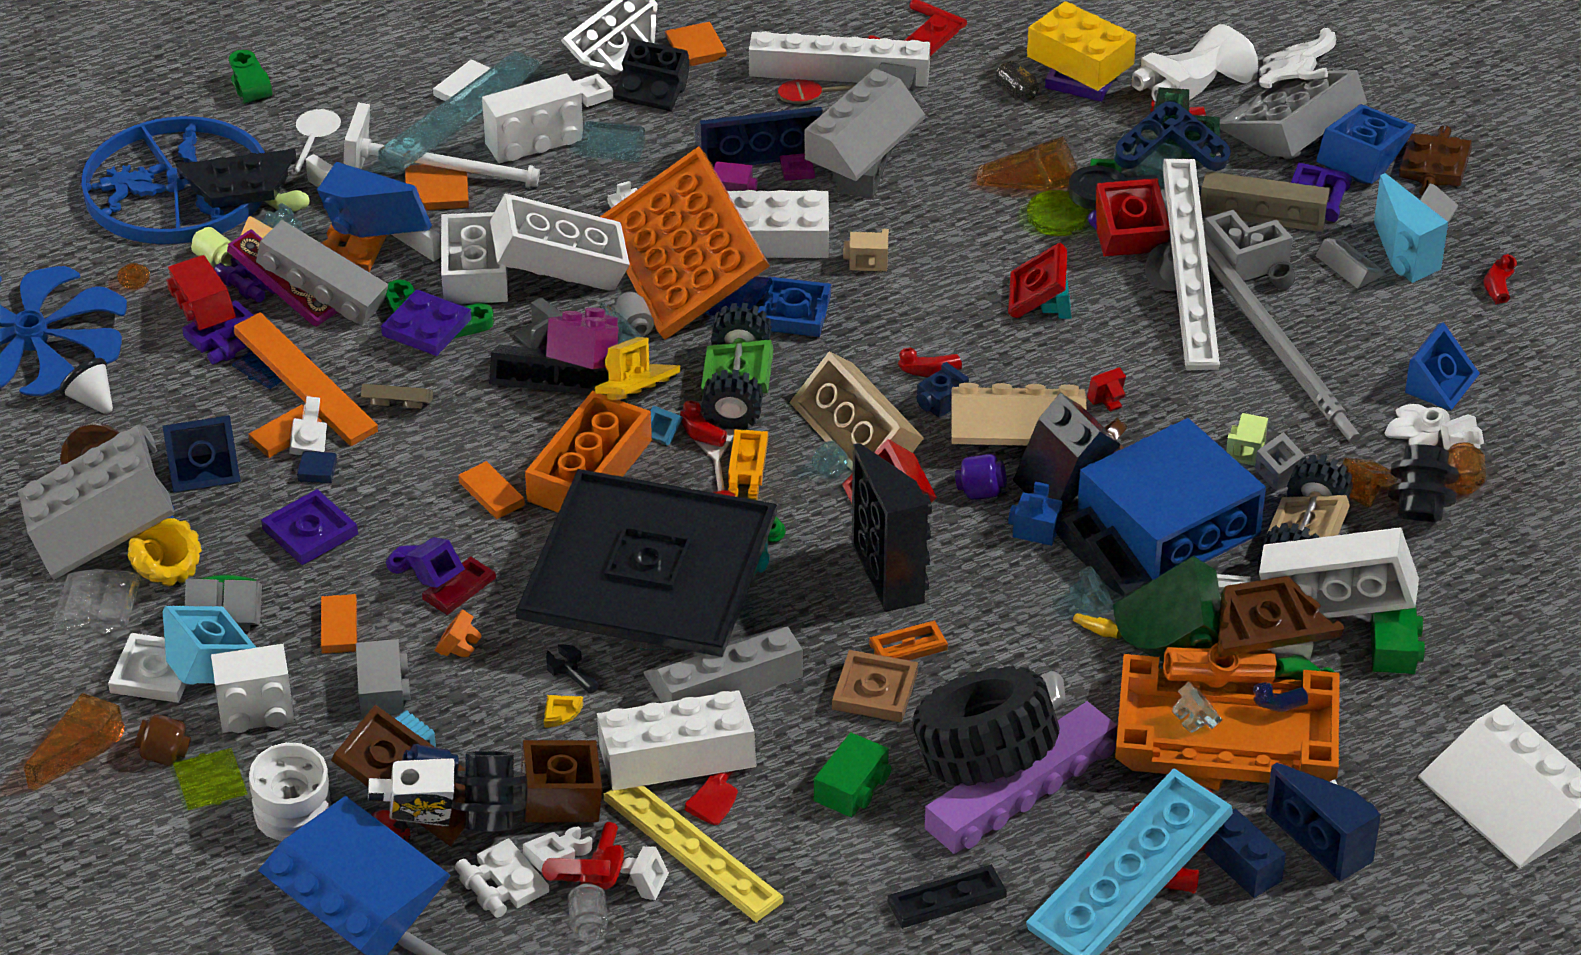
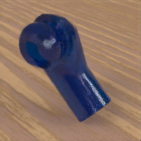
M1267 682L1258 683L1253 688V693L1255 694L1253 700L1262 708L1285 712L1308 704L1307 692L1302 687L1282 694L1273 693L1272 684Z

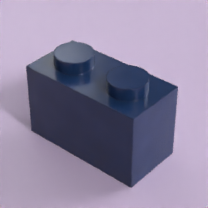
M1235 808L1232 810L1233 814L1205 843L1204 853L1255 898L1282 882L1286 853Z

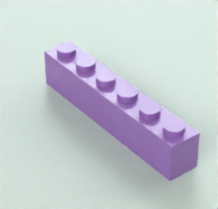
M1086 701L1058 720L1060 731L1055 746L1051 751H1047V755L1041 761H1035L1032 767L1026 770H1019L1015 772V775L1008 778L995 779V782L991 783L979 782L971 786L960 783L926 805L925 830L953 854H956L965 847L968 849L974 847L983 835L992 829H1001L1005 826L1008 819L1019 811L1027 812L1040 797L1047 793L1049 795L1054 794L1060 789L1063 782L1072 776L1079 777L1083 775L1089 765L1099 758L1107 759L1116 748L1118 725Z

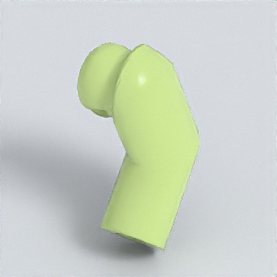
M293 190L283 194L278 193L275 200L264 202L281 213H289L308 207L310 201L306 193Z

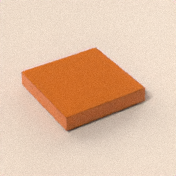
M425 164L405 165V182L416 186L425 210L469 208L467 172Z

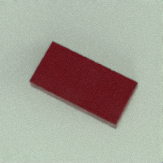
M470 556L462 562L465 570L437 588L429 587L422 593V599L444 614L449 615L495 580L496 572Z

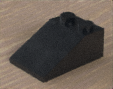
M1060 392L1039 417L1013 481L1025 493L1034 494L1035 482L1049 484L1048 498L1063 501V513L1078 495L1080 469L1113 454L1120 446V443L1080 404Z

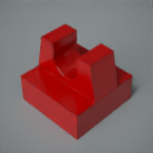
M1118 367L1091 377L1087 398L1093 405L1102 402L1110 412L1122 408L1119 399L1125 398L1123 388L1126 380V375L1122 369Z

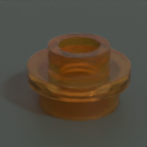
M130 263L118 271L117 277L118 282L123 287L135 290L146 285L150 279V273L146 266Z

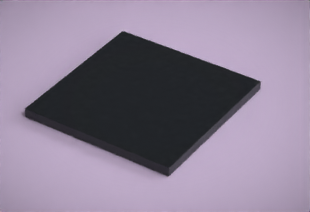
M577 469L516 608V619L723 657L777 515V504Z

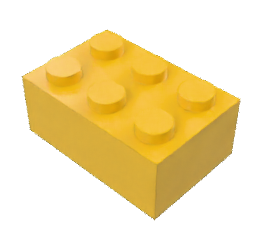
M1064 1L1028 27L1027 57L1097 91L1134 65L1136 34L1067 1Z

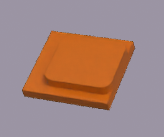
M710 22L665 31V36L671 47L688 51L689 66L719 60L720 57L727 56V51Z

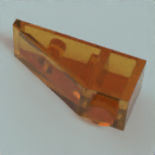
M1064 136L978 166L976 182L979 186L1049 191L1055 188L1064 189L1068 187L1069 179L1072 173L1077 171L1078 166Z
M81 693L24 765L28 789L35 791L101 755L112 742H118L124 732L120 705Z

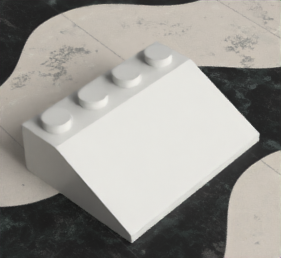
M1504 704L1478 718L1418 775L1420 781L1518 868H1522L1581 832V770Z

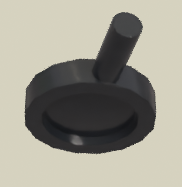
M1087 166L1072 173L1068 185L1069 197L1075 204L1083 208L1096 210L1097 183L1158 179L1157 174L1125 178L1121 172L1110 167Z

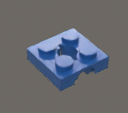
M768 276L763 306H759L758 313L764 311L767 314L766 319L770 318L772 332L820 337L831 298V284Z

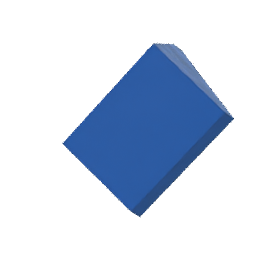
M1444 322L1437 325L1410 359L1405 393L1451 411L1480 373Z

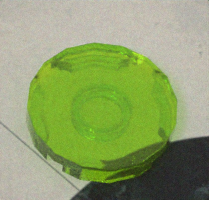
M1049 190L1041 192L1032 197L1027 204V221L1030 225L1035 226V230L1042 234L1068 236L1073 231L1082 230L1088 222L1089 210L1075 204L1069 197L1068 191Z

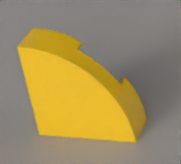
M547 695L544 728L557 727L573 720L582 710L583 697Z

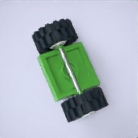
M732 303L730 310L727 306H724L721 309V313H716L713 321L711 345L707 346L701 384L703 395L701 411L704 412L703 417L706 420L711 419V424L716 426L719 423L721 424L720 428L726 429V426L731 427V429H736L737 426H740L742 430L748 429V423L753 426L756 423V419L760 417L763 393H768L774 350L770 340L771 321L770 318L766 319L767 314L764 311L758 313L757 306L753 305L751 309H748V303H742V308H738L737 303Z

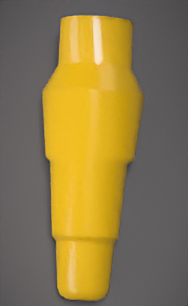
M1076 613L1073 617L1074 622L1104 638L1113 637L1120 639L1122 637L1112 619L1095 618Z

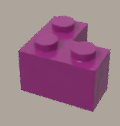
M586 308L585 313L563 311L562 316L548 318L546 357L590 369L605 368L608 348L618 344V317L605 314V310L601 308Z

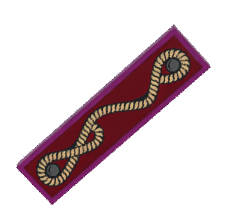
M252 229L228 244V253L312 325L317 327L337 313L328 304L320 303L314 296L292 286L285 279L256 263L262 238Z

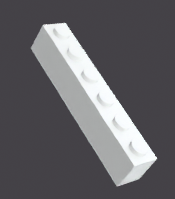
M766 31L752 32L749 46L750 77L858 83L874 68L879 69L882 62L916 68V86H928L930 42L890 40L887 38L867 39L860 37H832L829 35L814 36L798 33L779 34Z

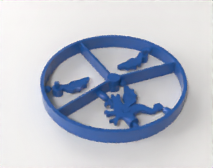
M179 116L143 122L113 135L91 154L82 173L81 185L84 202L88 212L99 225L118 236L137 242L150 244L192 242L196 232L206 227H212L221 234L248 219L263 201L242 204L225 215L220 207L212 208L204 201L203 196L196 195V207L200 209V212L211 215V221L181 228L179 190H182L190 182L186 178L180 179L178 177L177 168L171 166L151 136L171 132H185L183 134V142L178 146V157L183 158V161L187 163L197 162L196 148L194 146L197 142L195 132L226 137L243 145L252 153L265 152L258 141L249 133L237 126L216 119ZM144 139L159 161V164L150 166L148 170H145L144 167H138V172L134 170L130 173L128 171L131 170V165H123L121 172H116L115 166H113L112 169L106 170L107 175L112 177L99 178L100 182L90 184L94 172L105 159L122 147L137 140ZM164 171L167 173L168 185L166 187L162 184L152 183L155 174ZM92 187L93 190L101 188L102 192L112 190L113 188L116 190L109 197L108 203L110 208L100 209L93 202L88 191ZM128 189L133 195L138 194L141 197L145 195L154 196L156 193L164 192L165 189L175 194L176 228L174 229L134 226L116 220L110 215L112 211L118 212L121 210V204L117 202L128 195Z

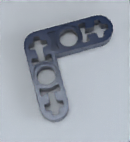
M1168 101L1160 104L1122 137L1116 144L1114 152L1115 162L1122 168L1131 169L1138 166L1171 138L1209 170L1219 171L1227 166L1231 150L1225 141L1180 104ZM1165 115L1168 117L1171 115L1175 116V119L1169 118L1167 121L1164 122V126L1161 125L1164 121ZM1152 130L1158 137L1154 140H1147L1143 138L1141 132ZM1195 131L1201 136V139L1190 141L1185 137V133ZM1135 143L1138 145V146L1135 148L1134 155H1132V154L1124 155V154H1123V151H1125V152H1130V151L1134 148ZM1211 153H1212V154L1220 153V154H1221V157L1215 156V157L1213 158V157L1210 156V154H1211Z

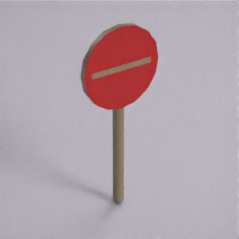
M796 79L783 83L778 88V96L787 103L807 104L818 100L822 93L850 90L856 84L822 88L814 81Z

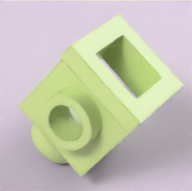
M1242 413L1239 425H1232L1231 432L1228 435L1226 452L1239 463L1255 466L1257 450L1265 445L1268 418Z

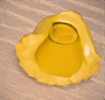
M167 518L130 538L128 559L131 561L134 570L142 577L151 582H162L164 586H173L177 581L185 583L188 577L194 576L196 565L199 564V553L202 552L198 541L197 532L190 529L188 522Z

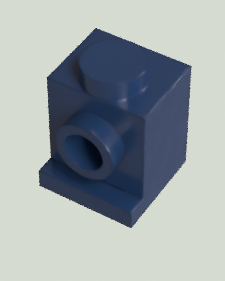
M943 363L940 371L917 384V402L924 411H930L939 418L951 411L952 387H959L961 383H969V378L949 363Z

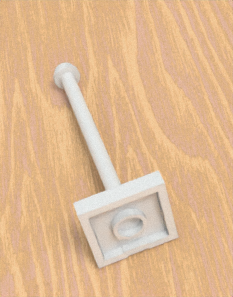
M358 102L344 140V164L362 169L365 158H368L369 155L526 182L525 188L537 187L539 182L540 169H536L532 165H529L528 170L371 143V139H369L370 104Z

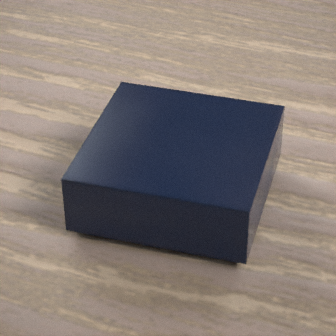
M303 451L297 473L298 482L332 483L337 463L336 453Z

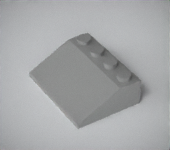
M1357 70L1328 71L1327 78L1310 80L1294 78L1274 82L1272 88H1265L1217 121L1215 127L1268 156L1292 159L1299 156L1301 150L1306 146L1317 143L1320 140L1319 137L1324 134L1328 126L1358 105L1367 104V100Z

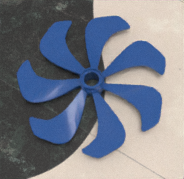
M56 266L34 270L26 274L20 283V293L25 310L15 314L0 305V327H5L0 328V346L10 342L0 353V388L9 383L14 377L23 351L36 350L40 363L39 375L32 383L20 388V393L30 396H45L59 390L61 382L74 370V367L46 344L48 335L80 344L91 350L95 354V358L105 359L107 364L118 359L122 335L115 329H47V324L70 316L95 311H104L124 316L127 310V300L108 288L100 286L91 287L79 293L62 308L44 319L40 309L47 295L58 285L80 278V273L66 266Z

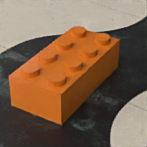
M592 391L525 471L527 502L559 513L577 469L623 477L652 441L651 411L621 400L607 399L606 395L596 394L595 391Z

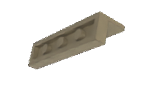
M1207 171L1201 189V212L1204 216H1214L1234 210L1243 221L1263 224L1277 219L1283 227L1323 232L1330 189Z

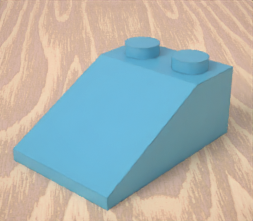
M1386 173L1380 175L1374 224L1394 271L1414 283L1441 270L1448 221Z

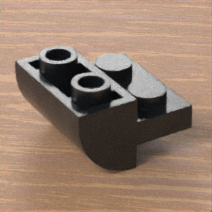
M631 38L622 61L623 72L614 92V98L616 100L672 111L679 93H683L686 88L689 73L688 51Z

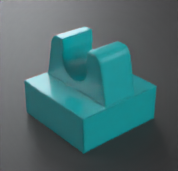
M1067 274L1066 290L1041 304L1043 313H1058L1059 319H1072Z

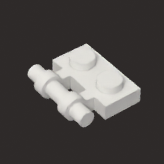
M509 838L478 853L477 860L481 866L471 865L466 859L459 860L455 865V870L460 875V882L466 889H472L478 896L477 901L485 911L490 910L496 918L506 913L507 907L503 902L510 900L518 909L549 893V884ZM492 878L498 887H489L485 881Z

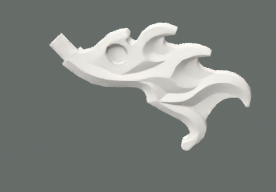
M1323 28L1318 39L1286 48V51L1276 52L1265 57L1262 60L1263 66L1259 69L1261 76L1259 78L1260 86L1272 88V83L1285 79L1300 78L1310 80L1327 78V68L1313 70L1317 64L1316 58L1329 52L1336 45L1335 32H1331L1329 28Z

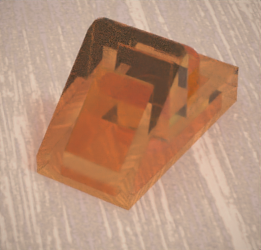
M1345 458L1342 465L1344 464L1347 467L1345 473H1351L1353 488L1349 498L1367 508L1372 506L1381 486L1389 487L1398 480V478L1390 473V469L1373 460Z

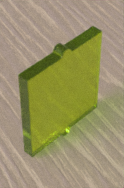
M232 748L209 754L200 753L198 757L173 763L188 810L214 803L215 805H220L222 801L248 795Z

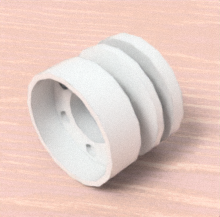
M301 743L274 745L258 754L251 764L249 783L253 815L257 827L266 836L282 841L331 806L328 789V769L324 758L314 748Z

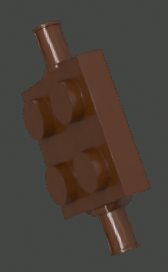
M1444 125L1439 127L1437 136L1411 134L1399 169V177L1422 183L1419 190L1420 195L1424 194L1430 183L1436 186H1461L1472 150V140L1460 139L1458 137L1449 138L1452 132L1451 128L1446 126L1444 131Z

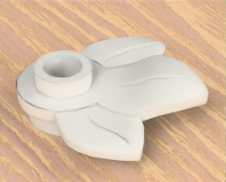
M1419 404L1404 405L1396 409L1398 418H1395L1388 424L1385 436L1396 439H1409V445L1425 444L1435 446L1438 443V438L1442 436L1440 424L1450 421V416L1446 410L1439 407L1426 408Z

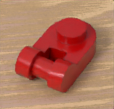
M548 858L542 865V874L549 881H560L563 879L567 882L602 883V876H610L611 861Z

